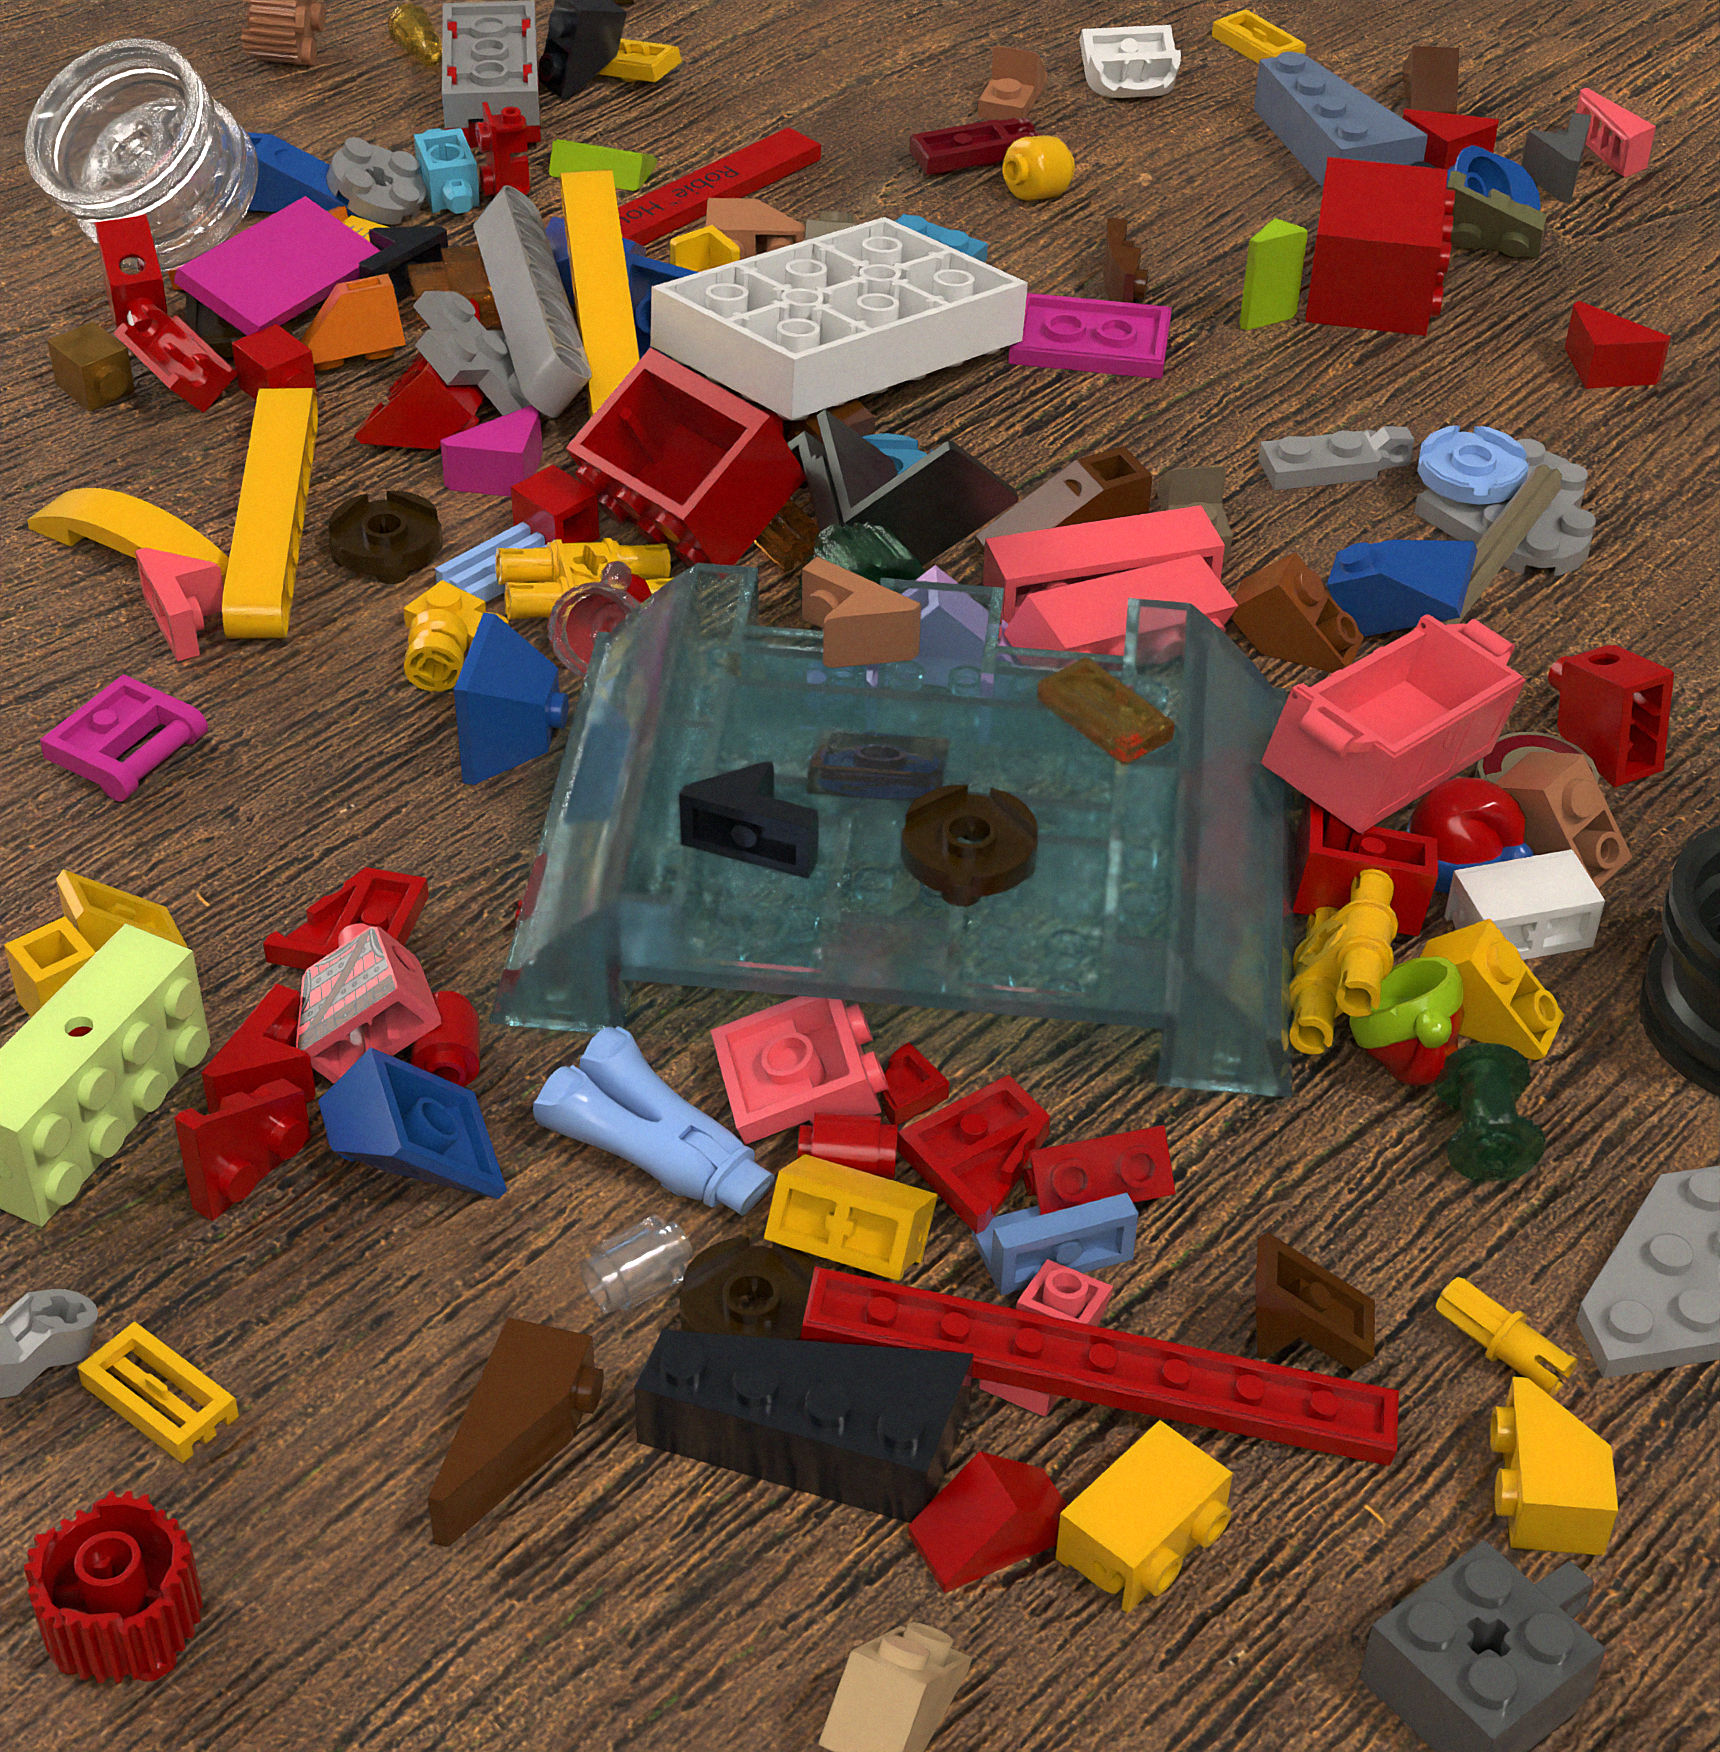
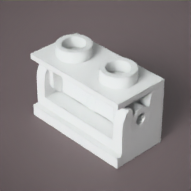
M1571 849L1454 870L1444 917L1447 921L1453 920L1456 930L1491 918L1504 937L1517 948L1521 959L1525 960L1593 947L1605 900Z

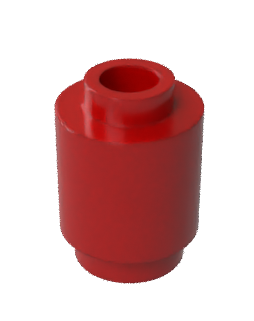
M438 991L432 993L441 1017V1025L411 1044V1065L465 1087L477 1077L480 1070L479 1015L472 1007L469 999L464 995L454 991Z
M815 1112L813 1126L800 1125L797 1159L806 1154L882 1178L895 1180L898 1124L881 1123V1116Z

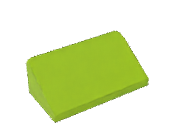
M556 139L552 144L549 175L560 178V173L612 169L615 188L637 191L643 186L656 167L657 158H655V155Z
M1274 218L1249 240L1239 323L1241 324V329L1251 330L1286 321L1297 314L1308 236L1305 228Z

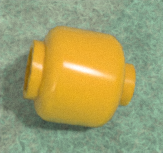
M1049 135L1024 137L1014 141L1008 148L1002 172L1005 182L1014 196L1025 201H1034L1061 196L1068 189L1073 178L1075 163L1068 147L1059 138Z

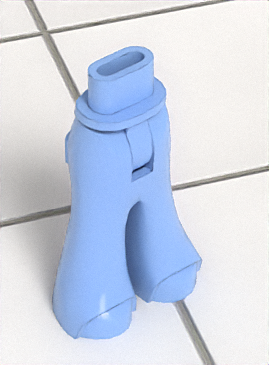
M619 1026L616 1028L606 1027L599 1031L590 1041L583 1056L580 1057L579 1069L574 1065L571 1067L563 1066L557 1069L548 1078L537 1100L533 1103V1115L537 1124L577 1141L610 1152L635 1164L657 1179L661 1186L678 1197L685 1196L699 1201L703 1199L704 1205L712 1208L723 1203L743 1216L766 1195L774 1182V1175L754 1162V1150L744 1146L728 1129L674 1092L652 1070L631 1033Z

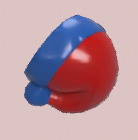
M1460 777L1446 780L1434 787L1416 804L1406 830L1407 833L1437 838L1438 879L1434 891L1447 894L1450 892L1454 870L1534 856L1532 849L1524 842L1526 816L1519 802L1497 784L1481 778Z

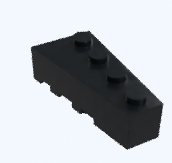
M662 1330L634 1386L637 1443L911 1523L936 1497L970 1410L974 1354Z

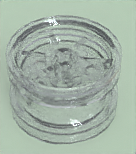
M143 38L117 40L92 49L74 60L51 81L38 99L28 121L24 141L25 156L33 179L64 212L77 218L81 230L97 246L98 241L94 222L147 214L161 271H168L174 267L182 266L224 241L246 214L256 191L259 173L257 151L249 135L238 124L234 116L220 102L213 99L206 82L194 70L189 61L174 47L158 40ZM135 257L126 258L120 265L138 270V259Z

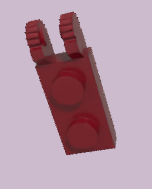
M1026 117L1000 121L994 119L912 134L909 152L927 175H944L960 168L992 166L998 161H1004L1006 152L1014 141L1024 137L1043 135L1035 131L1036 127Z

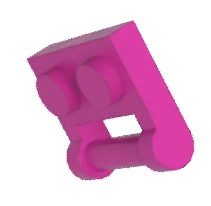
M123 674L42 737L40 743L45 759L99 784L110 798L122 802L137 791L140 779L184 743L194 744L208 732V724L203 714L195 707ZM161 723L166 726L123 762L116 760V758Z

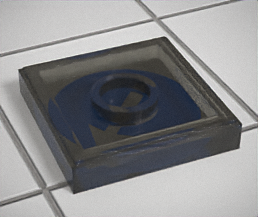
M836 729L820 730L807 771L806 794L914 802L923 794L945 786L949 764L950 741L947 738Z

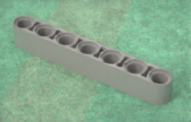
M505 185L475 221L473 228L520 389L524 397L537 410L549 417L557 418L591 379L592 372L540 212L526 195L512 186Z

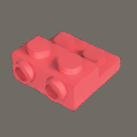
M836 982L710 1030L735 1125L745 1145L809 1120L813 1126L815 1112L868 1116L882 1112L877 1093L889 1089L875 1051L864 1054L861 1047L862 1044L873 1041L869 1025L859 1003L847 1007Z

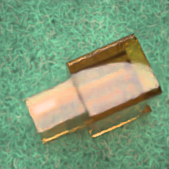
M478 244L441 248V262L408 265L409 286L414 304L425 291L457 292L467 300L473 297L480 304V322L483 326L501 324ZM416 311L418 321H423L424 319Z

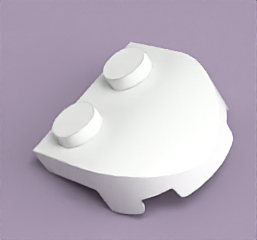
M1171 25L1082 29L1080 46L1085 76L1089 87L1094 92L1105 97L1128 98L1161 96L1173 89L1181 61V50H1175Z

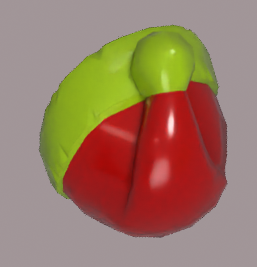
M1434 956L1410 959L1392 967V971L1381 981V1000L1377 1010L1371 1006L1372 1013L1368 1016H1350L1349 1025L1357 1045L1363 1047L1372 1057L1380 1060L1396 1080L1405 1085L1422 1086L1433 1084L1447 1077L1458 1060V1035L1464 1018L1462 1003L1464 999L1463 982L1456 965L1446 957Z

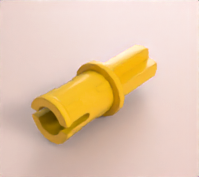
M1456 1277L1441 1292L1435 1305L1437 1312L1487 1349L1485 1357L1491 1362L1501 1359L1519 1374L1533 1381L1551 1397L1564 1384L1559 1381L1560 1379L1540 1365L1542 1361L1546 1362L1568 1379L1577 1366L1578 1359L1573 1355H1568L1525 1323L1527 1315L1522 1311L1518 1310L1512 1314L1465 1278Z

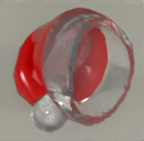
M614 561L607 563L601 570L600 581L574 586L557 599L552 606L547 624L548 638L557 658L573 674L591 681L613 682L629 678L645 666L654 646V629L651 621L653 611L652 593L647 582L638 574L631 573V569L624 562Z

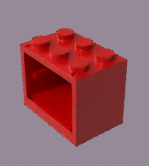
M1327 157L1305 318L1306 323L1427 336L1430 316L1440 317L1444 292V273L1447 274L1452 243L1450 240L1454 217L1452 213L1455 190L1446 189L1447 169Z
M651 347L565 448L579 467L575 475L585 486L599 494L598 507L607 516L620 524L628 519L635 524L636 530L651 544L667 543L674 548L673 551L678 558L693 570L700 572L703 567H706L722 578L726 576L806 479L803 469L770 415Z

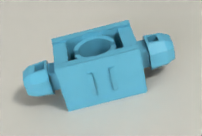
M440 128L425 130L421 134H414L415 155L420 165L417 172L425 182V196L432 213L448 209L454 214L469 212L472 206L479 207L477 163L462 129L441 130Z

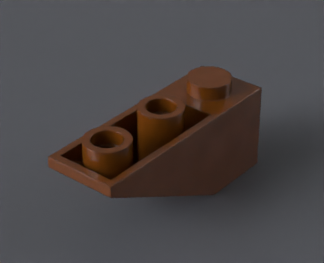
M1125 446L1076 459L975 535V544L984 553L985 538L1149 513L1153 475Z

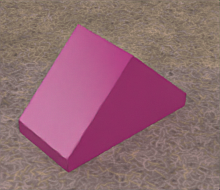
M533 405L440 440L444 485L451 491L511 497L510 487L534 475L543 455L540 411Z

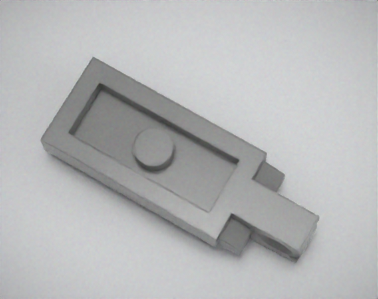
M1383 426L1377 432L1368 429L1364 432L1342 430L1326 435L1308 437L1288 436L1280 440L1261 441L1258 460L1273 490L1377 479L1378 471L1383 469L1410 466L1414 438L1408 427Z

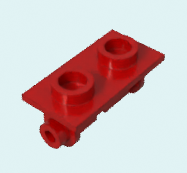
M482 102L483 122L476 123L478 147L481 153L486 152L487 162L486 166H479L482 193L484 196L491 195L493 200L502 187L508 185L527 195L531 190L527 156L510 157V154L528 152L526 118L521 115V110L517 107H505L501 110V114L492 115L487 102Z
M1165 1125L1030 1150L1029 1155L1032 1168L1023 1170L1026 1192L1030 1197H1037L1040 1216L1123 1193H1128L1133 1203L1176 1194Z

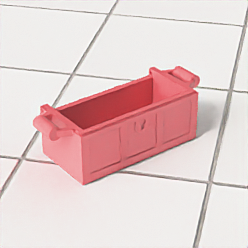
M1426 614L1420 618L1416 628L1410 633L1384 647H1379L1368 656L1342 670L1339 669L1317 684L1308 687L1302 683L1292 687L1261 764L1356 832L1363 833L1492 752L1526 681L1522 675L1507 666L1515 645L1476 619L1470 620L1467 624L1445 625L1431 615Z

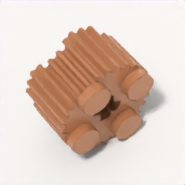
M243 0L248 2V28H242L241 36L244 54L255 55V58L260 61L298 65L315 64L317 44L314 33L324 29V4L317 3V0Z

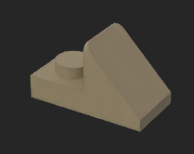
M1225 467L1175 468L1169 470L1157 482L1156 491L1162 511L1201 505L1225 544L1224 554H1230L1232 533L1222 504L1226 475Z

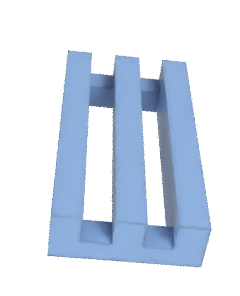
M521 522L436 567V584L443 580L484 600L486 603L505 592V585H498V579L496 578V549L546 547L545 536L539 532L531 535L530 526Z

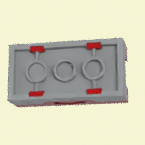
M535 0L443 3L442 101L445 130L461 128L470 148L478 147L476 123L483 122L482 102H487L492 115L501 114V110L505 107L519 108L521 115L526 118L527 144L541 142Z

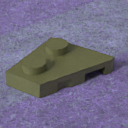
M1451 170L1447 189L1455 190L1450 242L1462 248L1478 247L1503 252L1511 257L1527 256L1539 259L1547 214L1528 205L1519 204L1512 200L1510 196L1496 189L1490 190L1486 197L1464 186L1467 175Z

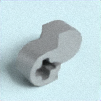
M67 1289L27 1292L0 1317V1398L19 1395L48 1367L71 1364L82 1360L88 1355L98 1317L97 1307L88 1297Z

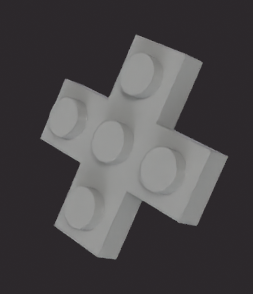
M425 291L413 307L432 330H427L415 346L447 385H478L503 416L532 405L524 397L520 389L504 331L486 330L474 316L475 309L473 305L461 294L447 291ZM540 412V419H542L545 414Z

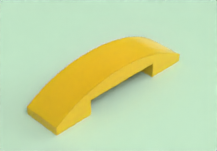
M101 488L74 489L63 493L27 519L29 529L70 547L82 538L87 537L135 559V550L150 548L210 561L217 564L221 569L223 585L225 584L229 557L179 518L151 503L128 494Z

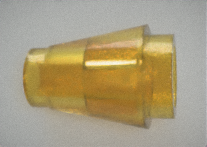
M411 3L402 4L395 8L388 19L390 38L421 61L423 65L428 67L437 65L442 60V43L427 11Z

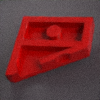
M1007 1075L898 1131L897 1151L976 1234H979L986 1230L1022 1176L1023 1170L1030 1164L1029 1151L1040 1149L1048 1137L1050 1115L1010 1075Z
M282 1078L263 1084L252 1093L238 1092L223 1097L219 1108L220 1111L204 1116L196 1110L189 1108L181 1111L174 1117L192 1209L209 1220L214 1221L235 1202L245 1199L252 1192L256 1184L284 1160L294 1157L302 1149L305 1142L311 1138L303 1089Z

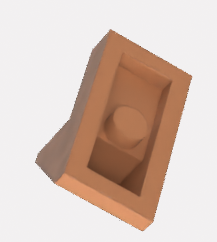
M1004 46L994 47L992 79L978 100V117L992 120L998 119V121L1027 117L1047 83V71L1038 53Z
M818 556L802 568V619L823 628V665L825 667L839 668L910 661L919 655L921 603Z

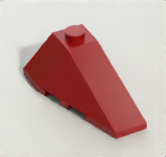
M472 297L468 301L473 305L475 309L474 316L480 322V304ZM419 351L411 361L413 364L388 389L391 392L387 398L390 402L385 406L381 402L378 403L367 415L354 437L361 444L437 450L441 446L440 440L473 428L478 424L480 419L475 413L485 397L484 392L478 385H447Z

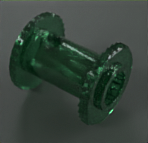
M1478 1043L1458 1049L1446 1058L1444 1068L1440 1070V1074L1434 1081L1437 1096H1441V1101H1446L1447 1105H1453L1454 1109L1460 1108L1463 1125L1462 1128L1456 1129V1133L1451 1135L1452 1139L1448 1141L1449 1146L1446 1147L1447 1157L1455 1171L1471 1180L1508 1181L1530 1171L1541 1161L1546 1148L1545 1136L1543 1135V1130L1539 1129V1125L1534 1124L1533 1120H1527L1526 1116L1520 1117L1518 1115L1515 1098L1521 1097V1093L1526 1091L1525 1087L1529 1085L1531 1071L1528 1061L1524 1059V1055L1509 1046L1497 1043Z

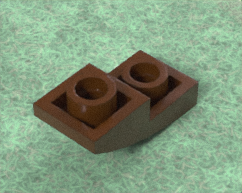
M1108 218L1103 267V281L1107 296L1110 301L1135 303L1136 299L1145 300L1149 269L1140 268L1141 248L1135 247L1134 240H1126L1128 220Z

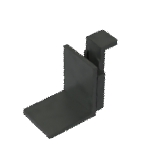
M823 410L816 415L824 445L805 431L787 443L806 475V479L799 488L806 489L809 487L827 561L833 563L848 553L853 573L868 580L871 578L880 585L898 574L896 565L899 563L913 572L917 571L1019 500L1015 488L954 441H946L899 475H897L894 460L827 410Z

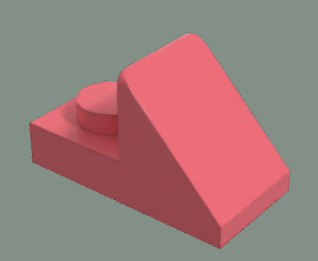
M150 548L135 550L143 597L176 660L182 661L200 656L196 632L205 628L203 617L222 612L224 588L221 569L217 564L210 561Z

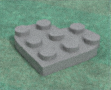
M1517 440L1527 453L1526 462L1527 464L1529 463L1527 478L1537 466L1545 464L1551 470L1558 469L1561 472V490L1502 567L1520 574H1524L1526 565L1537 568L1555 567L1554 576L1576 570L1588 559L1596 524V518L1592 513L1580 509L1588 472L1578 464L1570 463L1565 458L1545 451V446L1537 440ZM1428 489L1417 495L1414 514L1459 541H1474L1475 545H1477L1512 498L1500 503L1477 505L1457 502L1438 495L1432 489Z

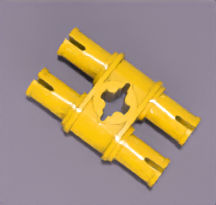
M603 538L602 542L562 543L561 539H553L552 542L547 543L546 547L525 549L497 548L495 554V571L498 585H505V611L508 620L546 617L558 618L560 622L567 602L581 591L594 586L614 587L615 577L621 572L638 574L643 579H648L645 581L652 593V614H680L682 608V588L678 577L669 578L671 559L666 543L629 546L619 545L612 538Z
M1363 870L1360 872V879L1355 876L1351 886V902L1342 909L1338 910L1328 906L1320 907L1315 910L1316 917L1312 914L1308 917L1306 939L1298 945L1294 952L1292 964L1296 974L1289 984L1287 993L1289 1006L1294 1011L1289 1038L1291 1044L1302 1053L1320 1054L1325 1051L1324 1044L1330 1047L1334 1035V1018L1343 1012L1350 1016L1364 1017L1372 1013L1371 1006L1376 1010L1379 1007L1381 981L1388 976L1393 967L1394 954L1390 945L1396 937L1398 928L1396 914L1390 908L1394 891L1393 881L1388 874L1381 870Z

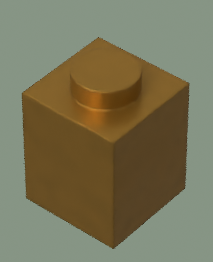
M94 321L47 340L56 385L89 412L135 393L128 348Z

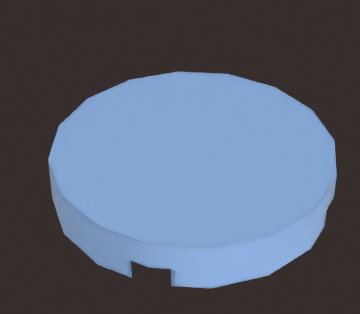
M1455 425L1431 433L1421 443L1417 472L1423 483L1438 495L1457 502L1482 505L1500 503L1512 498L1527 479L1529 463L1527 464L1526 462L1527 453L1523 446L1508 434L1485 426H1475L1473 433L1460 432V426Z

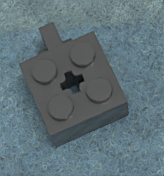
M1484 1539L1372 1624L1359 1679L1435 1752H1528L1574 1715L1593 1690L1606 1648L1582 1628L1574 1618L1586 1609L1589 1602L1588 1592L1593 1589L1594 1581L1569 1560L1534 1584Z

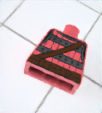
M352 924L345 927L338 936L339 948L309 967L302 977L296 1048L307 1052L311 1058L312 1068L333 1084L370 1047L394 1056L441 1025V1017L421 963L414 954L381 927H371L366 924Z

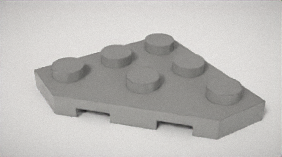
M1720 1166L1661 1174L1581 1302L1576 1323L1603 1378L1720 1360Z

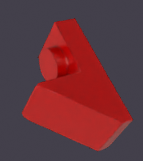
M276 983L201 1072L209 1114L220 1111L219 1108L223 1097L238 1092L252 1093L261 1085L282 1078L304 1090L306 1103L314 1100L316 1090L311 1058L307 1052L296 1048L300 1007L299 991Z

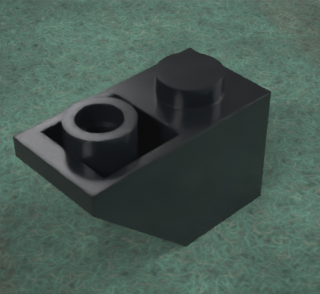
M555 0L554 8L549 16V30L544 53L539 61V81L561 99H569L617 56L627 12L612 0Z

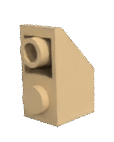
M915 1622L908 1623L906 1628L899 1626L851 1650L818 1745L833 1752H924L969 1670L972 1657L952 1649L953 1639L946 1633L931 1626Z

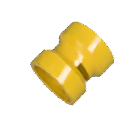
M430 609L421 612L413 619L409 628V646L404 660L405 675L411 683L420 689L430 692H442L456 685L464 664V652L468 641V630L463 620L456 614L443 609Z

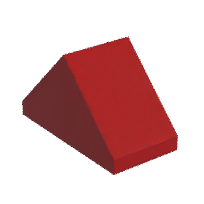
M1404 108L1403 119L1428 135L1424 162L1430 163L1438 169L1449 170L1451 166L1456 164L1457 157L1462 149L1472 145L1481 147L1491 153L1494 151L1499 119Z
M1578 300L1573 304L1564 349L1585 389L1656 385L1662 378L1671 336Z
M979 1451L908 1525V1535L945 1594L1056 1546L1060 1513L1068 1505L1043 1468Z

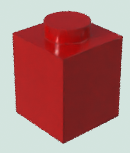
M278 324L232 342L235 368L238 372V387L257 401L259 389L315 388L316 395H318L312 350Z
M554 464L510 487L513 526L521 522L526 523L530 526L531 535L539 532L545 536V545L548 542H552L553 539H561L562 543H591L600 538L597 493Z

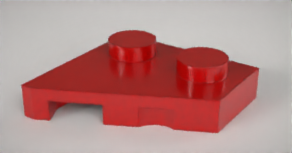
M365 867L345 881L338 892L324 896L307 908V922L286 937L277 931L267 936L263 943L266 962L307 970L339 948L338 936L340 932L352 924L381 927L401 945L405 946L429 897L427 878Z

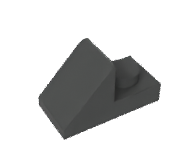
M1572 112L1568 130L1559 129L1558 133L1529 130L1527 133L1521 166L1537 185L1560 202L1571 204L1583 159L1591 115Z

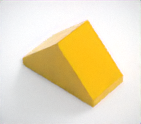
M64 869L56 878L64 916H66L96 953L125 923L187 948L167 907Z

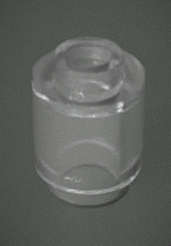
M651 1215L594 1246L591 1250V1257L580 1263V1273L589 1295L603 1312L610 1313L618 1308L623 1311H629L683 1281L684 1273L688 1267L687 1261L692 1259L693 1253L687 1236L677 1223L673 1221L666 1223L659 1216Z

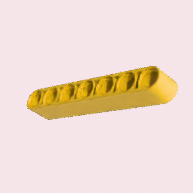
M612 169L560 173L562 210L578 332L592 372L591 379L586 383L590 418L640 360Z
M315 388L259 389L223 590L222 618L224 633L227 639L287 637L318 432V404Z

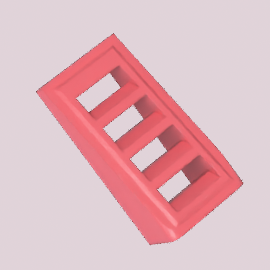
M1587 87L1580 90L1576 113L1590 115L1592 112L1586 145L1612 170L1623 177H1628L1646 169L1656 126ZM1600 121L1602 122L1601 131L1599 130Z

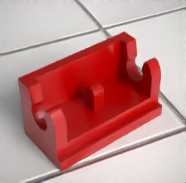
M143 305L141 309L152 319V324L146 331L139 332L134 326L122 323L113 334L169 389L205 413L238 372L179 316L175 315L171 318L155 305Z

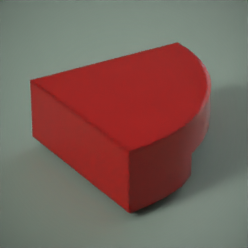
M910 1042L901 1046L891 1055L888 1061V1068L884 1073L889 1089L881 1092L883 1110L891 1124L899 1125L949 1098L950 1082Z

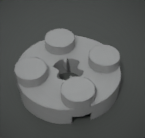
M357 137L346 139L343 148L335 152L326 175L327 185L335 197L338 191H340L344 197L350 200L347 206L350 211L376 223L393 225L400 224L403 216L411 215V219L417 216L426 195L425 182L417 172L420 165L414 156L404 151L392 152L388 149L371 145Z

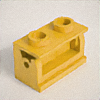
M805 1154L778 1172L763 1239L899 1281L903 1278L904 1271L914 1262H922L938 1194Z
M1159 1420L1060 1513L1056 1559L1066 1567L1071 1565L1106 1592L1116 1594L1124 1587L1122 1610L1128 1614L1149 1592L1154 1596L1161 1595L1177 1577L1182 1567L1183 1559L1198 1544L1207 1548L1223 1533L1232 1514V1510L1227 1507L1233 1472Z

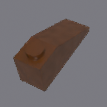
M506 1318L428 1496L434 1544L446 1547L452 1545L573 1440L584 1412L589 1414L595 1412L602 1393L604 1372L602 1369L595 1368L593 1336L514 1318Z

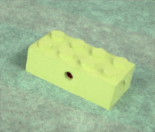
M125 923L0 1049V1209L39 1227H43L62 1205L70 1203L75 1198L81 1185L106 1158H110L117 1153L125 1137L149 1112L155 1111L162 1104L167 1092L189 1068L197 1066L202 1061L211 1044L193 950Z

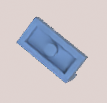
M1128 1193L1041 1216L1039 1215L1038 1206L994 1217L986 1230L976 1234L972 1230V1239L1001 1296L1026 1289L1047 1259L1080 1273L1133 1260L1138 1211Z

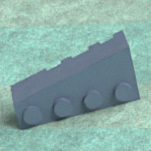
M1283 52L1278 57L1260 59L1254 110L1322 188L1324 187L1327 157L1410 165L1417 161H1424L1428 137L1426 133L1303 53Z

